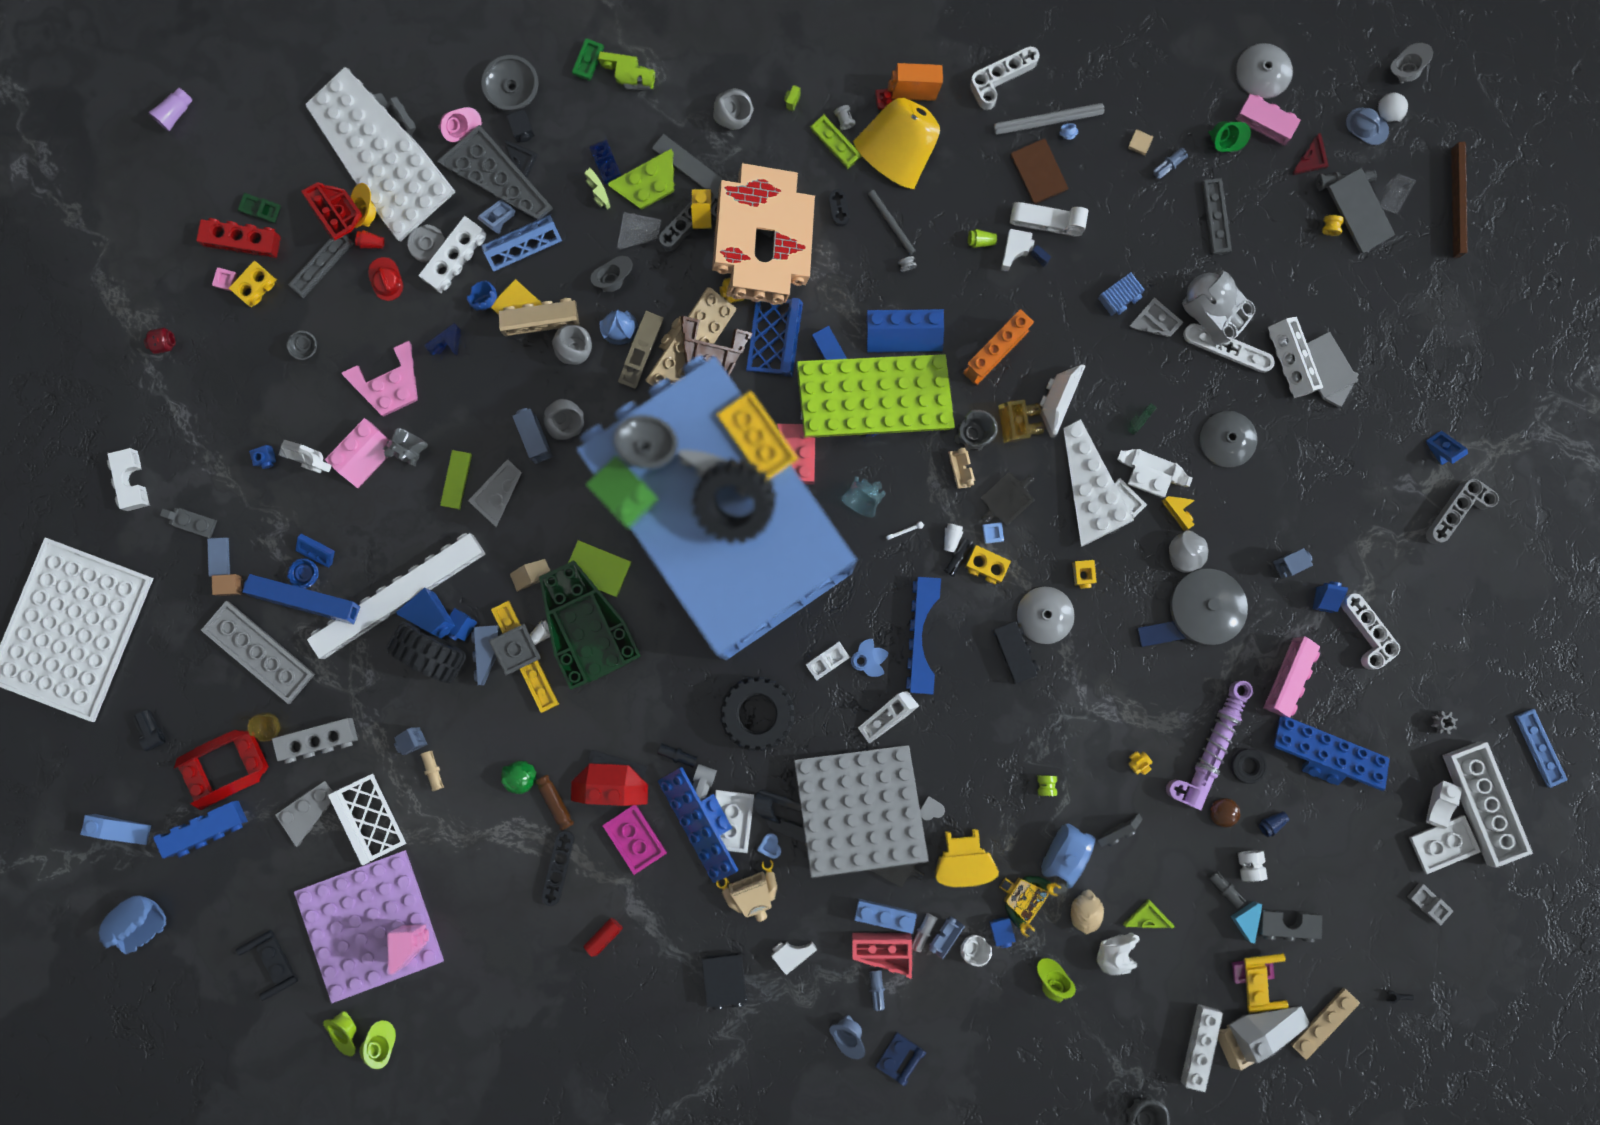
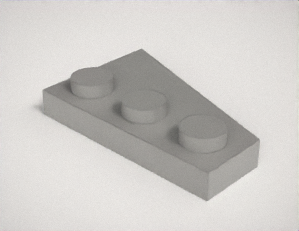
M507 459L468 502L497 527L522 472Z

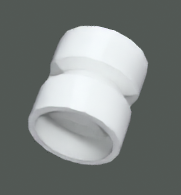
M1255 850L1238 853L1239 864L1243 867L1240 869L1241 881H1261L1267 879L1266 868L1262 865L1265 863L1264 851Z

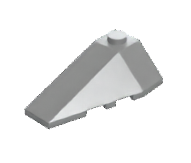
M1302 1006L1244 1015L1230 1023L1229 1027L1245 1060L1259 1063L1276 1053L1306 1029L1310 1022Z

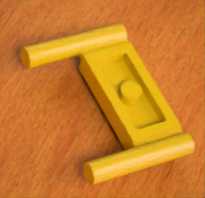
M1284 953L1244 958L1247 1009L1249 1013L1288 1008L1287 1000L1269 1002L1267 967L1265 966L1268 963L1284 962Z

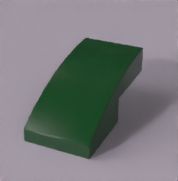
M244 193L238 212L275 223L281 205Z

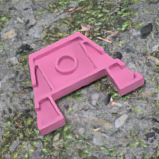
M409 341L393 348L401 366L373 380L366 382L359 366L342 372V375L383 417L418 401L411 351L412 345Z

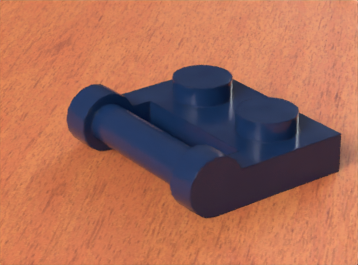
M896 1032L876 1063V1067L901 1085L906 1086L910 1074L921 1057L924 1058L927 1052ZM911 1049L915 1053L900 1075L896 1071Z

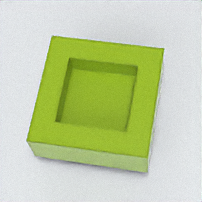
M793 85L791 91H787L784 99L786 101V109L794 111L800 97L799 87Z

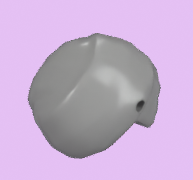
M736 88L720 93L714 102L713 117L715 121L731 130L741 129L750 121L754 111L750 97L743 90Z
M563 325L557 330L552 340L556 357L565 364H581L591 353V337L587 330L581 326Z
M556 400L545 409V428L550 436L557 440H566L577 436L584 426L583 411L570 400Z
M1187 530L1180 533L1171 541L1169 557L1173 567L1178 571L1192 572L1202 568L1207 561L1209 553L1208 544L1203 537L1193 531Z

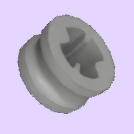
M913 256L898 261V264L901 265V272L917 267V264L913 262L915 260Z

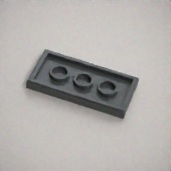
M1362 168L1353 171L1327 187L1338 211L1344 218V222L1360 254L1365 253L1395 235Z

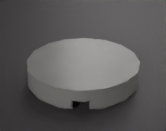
M423 225L413 229L408 237L407 244L411 255L420 262L429 263L445 242V237L435 226Z

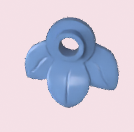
M873 639L865 640L859 645L858 652L852 656L851 664L856 670H863L868 676H881L884 674V670L880 664L887 658L888 651L882 648H874ZM859 657H862L864 659V663L862 665H859L857 663V659Z

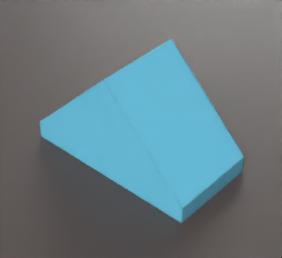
M1254 901L1231 916L1245 940L1251 943H1255L1262 909V904Z

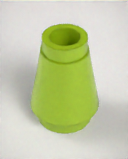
M978 229L969 231V246L977 248L996 245V234Z

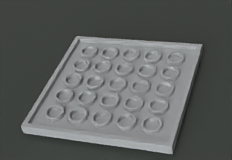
M909 745L794 760L811 878L929 861Z

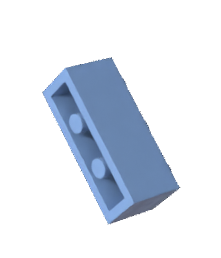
M858 898L854 919L855 921L913 934L917 914L915 911Z

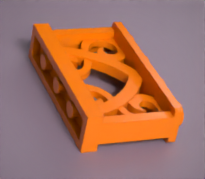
M1019 310L968 362V367L963 371V374L977 386L1028 334V329L1033 325L1034 321L1025 312Z

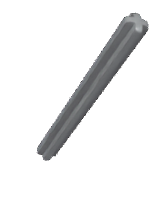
M1100 103L995 123L994 131L995 134H1002L1104 114V105Z

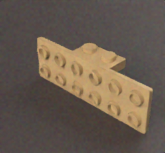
M710 287L706 288L688 317L700 320L696 340L714 344L735 313L736 308ZM681 316L674 320L671 330L661 340L659 348L664 353L646 378V382L651 386L666 378H669L672 384L686 376L682 370L685 366Z

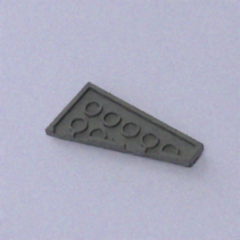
M480 125L437 161L445 168L538 221L553 209Z

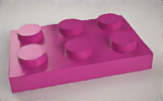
M637 805L631 806L603 825L634 875L667 853Z

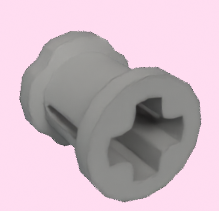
M844 105L834 110V114L839 119L841 130H846L855 125V120L852 119L849 111V105Z

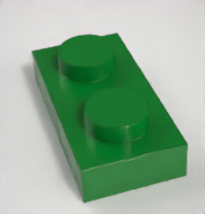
M585 39L573 68V75L591 81L599 61V52H602L604 49L603 44Z

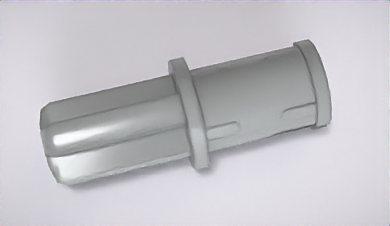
M926 913L920 928H917L918 932L912 943L914 951H922L928 937H931L930 933L938 919L937 917Z

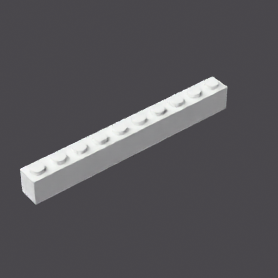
M467 533L462 534L454 544H447L440 549L441 552L437 555L432 554L428 556L422 565L411 567L408 570L409 573L405 576L400 575L396 577L388 587L383 586L376 590L377 594L371 598L368 596L359 602L360 610L354 625L332 619L327 622L328 626L313 631L307 641L318 658L326 659L395 614L423 588L432 590L484 556L485 552L474 535L470 533L468 535Z

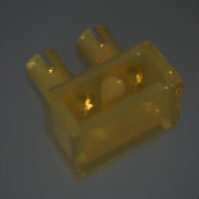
M1018 400L999 405L1004 443L1022 441L1031 438V435L1043 434L1044 428H1039L1044 426L1042 422L1028 423V416L1041 414V409L1034 410L1041 407L1039 403L1026 405L1025 400Z

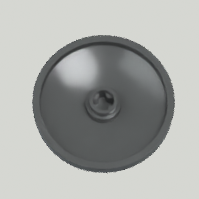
M1200 569L1186 575L1177 583L1171 595L1170 611L1175 626L1187 639L1197 644L1213 646L1231 640L1241 631L1247 619L1248 604L1243 589L1233 577L1216 569Z

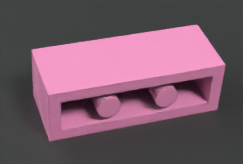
M1252 94L1248 96L1235 119L1239 122L1247 123L1250 128L1283 145L1290 141L1301 121L1295 114L1285 112L1279 106L1269 104L1262 97Z

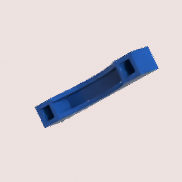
M917 577V581H913L912 593H916L915 600H912L911 612H914V620H910V631H913V639H909V650H912V656L908 658L907 669L911 670L910 677L906 679V689H909V693L934 694L935 674L930 669L924 656L922 631L928 612L940 598L941 578Z

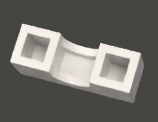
M128 448L108 453L109 460H107V465L112 472L113 478H111V483L116 490L115 502L119 509L130 511L150 506L146 487L140 485L130 486L129 484L130 474L141 469L138 451Z

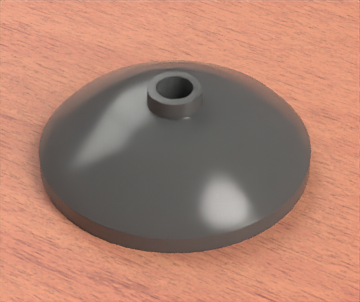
M505 55L496 58L486 67L482 76V89L485 97L493 106L505 111H515L527 106L536 96L538 76L534 67L526 59L516 55ZM511 86H516L514 90L509 89Z
M1223 411L1211 416L1204 423L1200 432L1199 442L1203 454L1210 462L1220 467L1233 468L1244 464L1252 457L1257 446V433L1251 421L1244 415L1234 411ZM1229 434L1234 435L1235 439L1230 440Z
M639 415L626 419L618 426L614 435V446L619 456L627 463L639 468L652 469L667 464L674 457L677 450V437L674 430L663 420L653 416Z

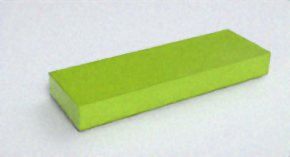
M825 115L821 116L810 126L812 132L847 169L861 158L858 150Z
M452 450L440 506L461 509L472 457L471 453Z

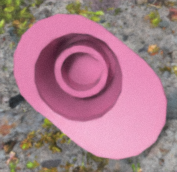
M470 107L457 109L445 113L440 120L438 128L447 141L457 142L466 137L478 125L481 126V117L475 109Z

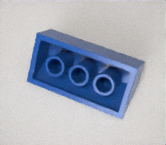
M944 309L867 310V353L943 352Z

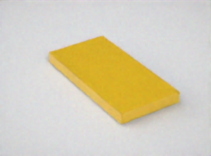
M751 391L716 414L751 466L755 463L759 466L757 470L760 472L764 470L768 474L767 481L798 460Z

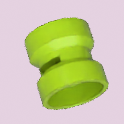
M1037 776L1038 783L1040 784L1038 796H1057V789L1055 788L1057 776Z

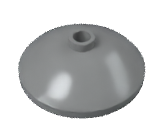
M1263 43L1249 47L1240 56L1236 65V78L1241 88L1247 94L1258 95L1263 99L1280 95L1288 87L1292 79L1293 69L1288 55L1282 49L1272 44ZM1265 64H1269L1270 68H1266Z
M1038 587L1029 591L1021 599L1017 608V623L1021 624L1024 635L1031 641L1039 644H1052L1062 640L1070 632L1074 623V608L1069 598L1060 590L1052 587ZM1045 611L1050 612V618L1044 616Z

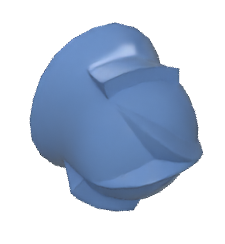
M617 309L614 312H610L600 321V331L603 338L608 342L623 345L635 338L638 331V323L628 311L621 312Z

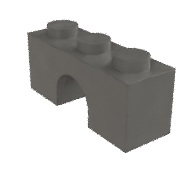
M1261 909L1257 933L1262 935L1264 939L1275 940L1276 936L1283 937V940L1287 941L1303 938L1305 942H1315V939H1322V915L1318 913L1297 912L1295 924L1286 927L1283 923L1282 912Z

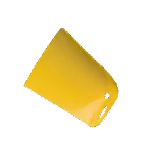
M898 98L888 104L853 142L861 156L880 173L901 186L914 189L937 142L940 126L928 109L906 98ZM916 108L922 109L926 116L921 115ZM912 114L917 117L916 120L911 118Z

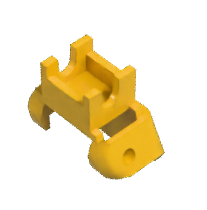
M972 829V836L951 838V832H945L947 851L943 852L942 856H939L935 870V878L939 883L951 887H968L982 885L998 877L999 871L990 853L980 848L978 830Z

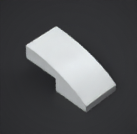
M838 642L807 663L806 666L817 681L849 659L850 656L841 643Z

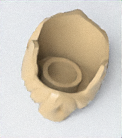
M1085 890L1072 902V924L1085 934L1096 931L1103 920V904L1091 890Z

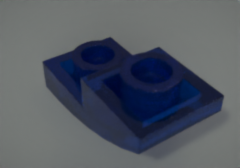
M607 140L589 147L604 184L621 176Z

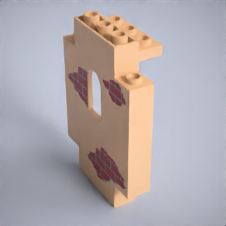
M742 163L738 175V183L721 181L718 190L712 271H717L720 274H731L726 296L734 299H749L753 302L762 301L772 305H782L786 303L790 295L791 283L796 286L807 284L810 278L815 196L796 193L798 173ZM756 229L774 231L773 258L769 262H761L755 257Z

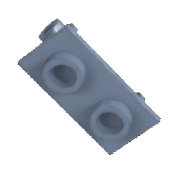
M952 916L949 919L946 918V922L940 929V934H937L932 943L929 944V950L944 959L965 926Z

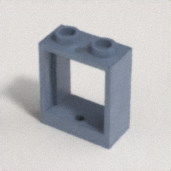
M527 408L518 410L516 415L512 417L529 458L535 464L552 458V452L536 414L531 409L527 410Z

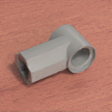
M699 764L693 778V788L700 801H702L708 795L717 770Z

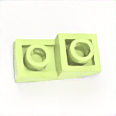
M589 168L585 172L586 182L594 189L592 191L595 196L594 201L600 207L604 205L609 209L610 203L606 191L597 175Z

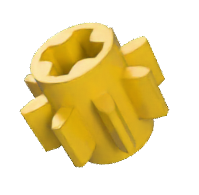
M1135 751L1129 756L1132 761L1128 765L1135 774L1142 773L1146 775L1152 770L1149 765L1153 762L1144 751L1140 754L1138 751Z

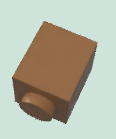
M240 575L212 576V595H242L244 580L241 579Z

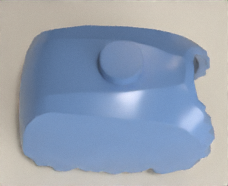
M1071 824L1062 825L1052 841L1047 855L1043 859L1041 873L1045 877L1058 876L1067 882L1066 888H1072L1091 857L1096 839L1090 834L1081 833L1079 829Z
M133 896L121 902L105 917L99 929L100 942L106 948L116 945L124 954L135 952L137 946H143L144 943H148L150 939H153L156 933L163 931V927L166 925V916L155 901L143 896Z

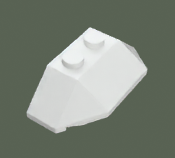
M1083 364L1057 374L1054 379L1050 378L1046 388L1049 389L1047 396L1043 395L1039 404L1042 407L1040 414L1052 438L1058 433L1085 368Z

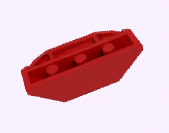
M317 182L301 191L332 241L352 232L363 216L344 189Z
M590 763L572 780L571 801L597 805L648 804V784L629 765Z

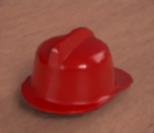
M386 257L374 260L369 266L368 274L375 294L386 301L398 298L403 291V281L397 265L393 260Z

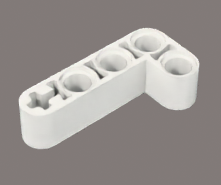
M1027 47L976 71L972 76L970 87L979 106L984 110L992 109L997 99V92L994 87L1035 68L1039 59V51L1035 47ZM1009 64H1015L1017 68L1012 69L1009 67ZM998 72L1001 76L995 77L992 73ZM982 80L984 84L979 85L975 81ZM990 96L992 100L986 101L983 97Z
M1015 202L1012 206L1010 223L1016 226L1059 234L1081 236L1086 228L1088 209L1072 207L1070 211Z
M1346 595L1341 604L1342 609L1372 646V649L1362 656L1361 664L1368 670L1382 668L1399 654L1400 646L1361 595ZM1363 613L1367 616L1366 623L1361 620ZM1374 629H1377L1379 632L1377 639L1373 635ZM1387 644L1391 647L1390 654H1387L1385 651ZM1371 656H1374L1376 659L1374 666L1370 663Z

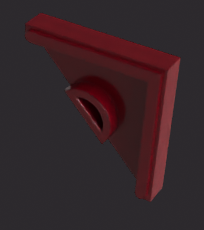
M1321 133L1317 134L1292 172L1293 175L1329 167Z

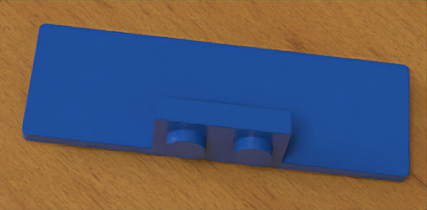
M1283 716L1279 717L1274 747L1307 760L1302 766L1303 772L1335 785H1339L1346 777H1349L1381 791L1385 790L1389 767L1388 757L1294 719Z
M682 767L658 780L661 790L669 801L671 808L675 812L712 882L715 883L736 873L738 868L720 837L732 829V826L715 795L713 794L700 801Z

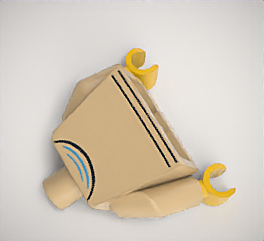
M770 860V868H765L764 862H762V868L766 871V874L763 871L732 884H729L728 878H724V886H721L720 882L716 881L717 887L723 889L722 894L730 908L738 913H743L745 917L754 915L758 922L767 918L765 910L771 908V901L775 899L777 891L775 874L772 872V860Z

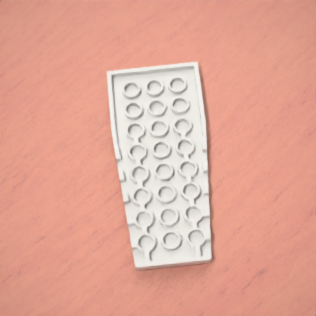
M344 67L306 103L308 110L356 184L364 183L368 185L371 192V201L376 208V212L399 241L406 238L413 229L417 228L455 193L454 189L424 150L401 128L400 124L390 116L387 110L378 103L372 93L367 91L360 80L348 68Z

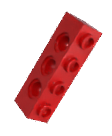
M208 218V220H200L196 241L204 247L277 258L281 236L275 232V229L270 227L259 229L251 224L240 226L236 222L227 221L226 223H221L217 219ZM224 231L223 235L218 237L219 232ZM239 234H242V238L240 240H236V237ZM261 237V240L255 243V239Z

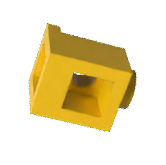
M1086 560L1072 563L1075 586L1080 585V589L1092 588L1091 584L1097 583L1095 561ZM1081 572L1086 573L1087 577L1085 579L1081 578Z

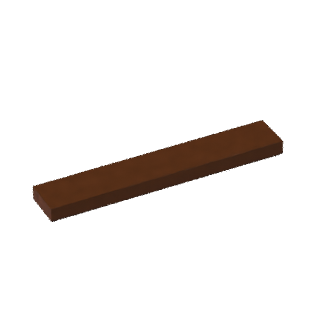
M1458 142L1451 148L1453 258H1460L1468 252L1465 142Z

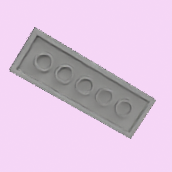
M225 601L201 629L204 634L287 704H291L315 675V673L229 601Z

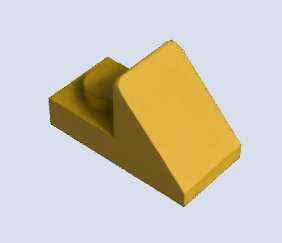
M711 189L692 190L691 212L693 229H712Z
M1168 496L1161 501L1184 531L1195 525L1192 522L1193 518L1190 513L1183 510L1195 500Z

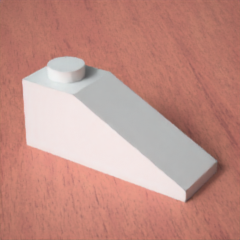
M908 691L899 693L859 726L858 729L868 743H871L906 718L919 705Z

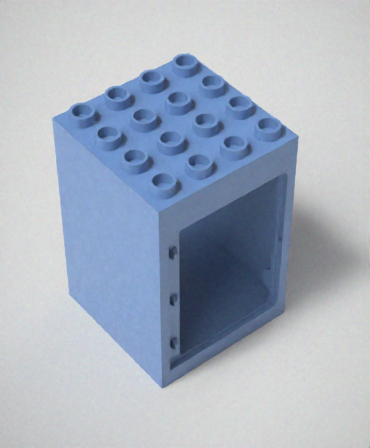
M700 355L683 367L682 370L686 376L672 384L669 378H666L654 385L648 392L652 399L642 406L638 407L635 401L620 408L614 414L618 422L604 430L599 424L586 431L580 437L584 445L577 450L594 475L617 456L658 497L660 501L631 529L717 655L724 660H728L853 573L857 560L791 465L770 479L774 485L772 491H776L775 510L766 529L762 533H758L755 539L750 540L748 538L746 543L741 544L738 543V540H735L734 544H728L725 539H722L720 542L715 540L717 536L713 534L711 536L707 535L704 526L700 528L697 523L699 517H694L693 514L695 506L692 505V498L694 496V489L701 477L696 474L698 470L693 466L688 468L679 461L681 458L678 452L680 450H693L713 454L727 461L730 458H735L736 462H740L741 459L747 460L716 415L741 398L742 394L715 356L706 361L703 355ZM647 415L666 422L674 430L677 437V450L674 457L667 464L652 469L635 467L624 461L614 446L615 431L623 421L633 416ZM731 485L724 486L716 491L715 498L717 504L725 513L732 516H744L753 510L752 499L748 496L746 498L740 496L735 492L736 487Z

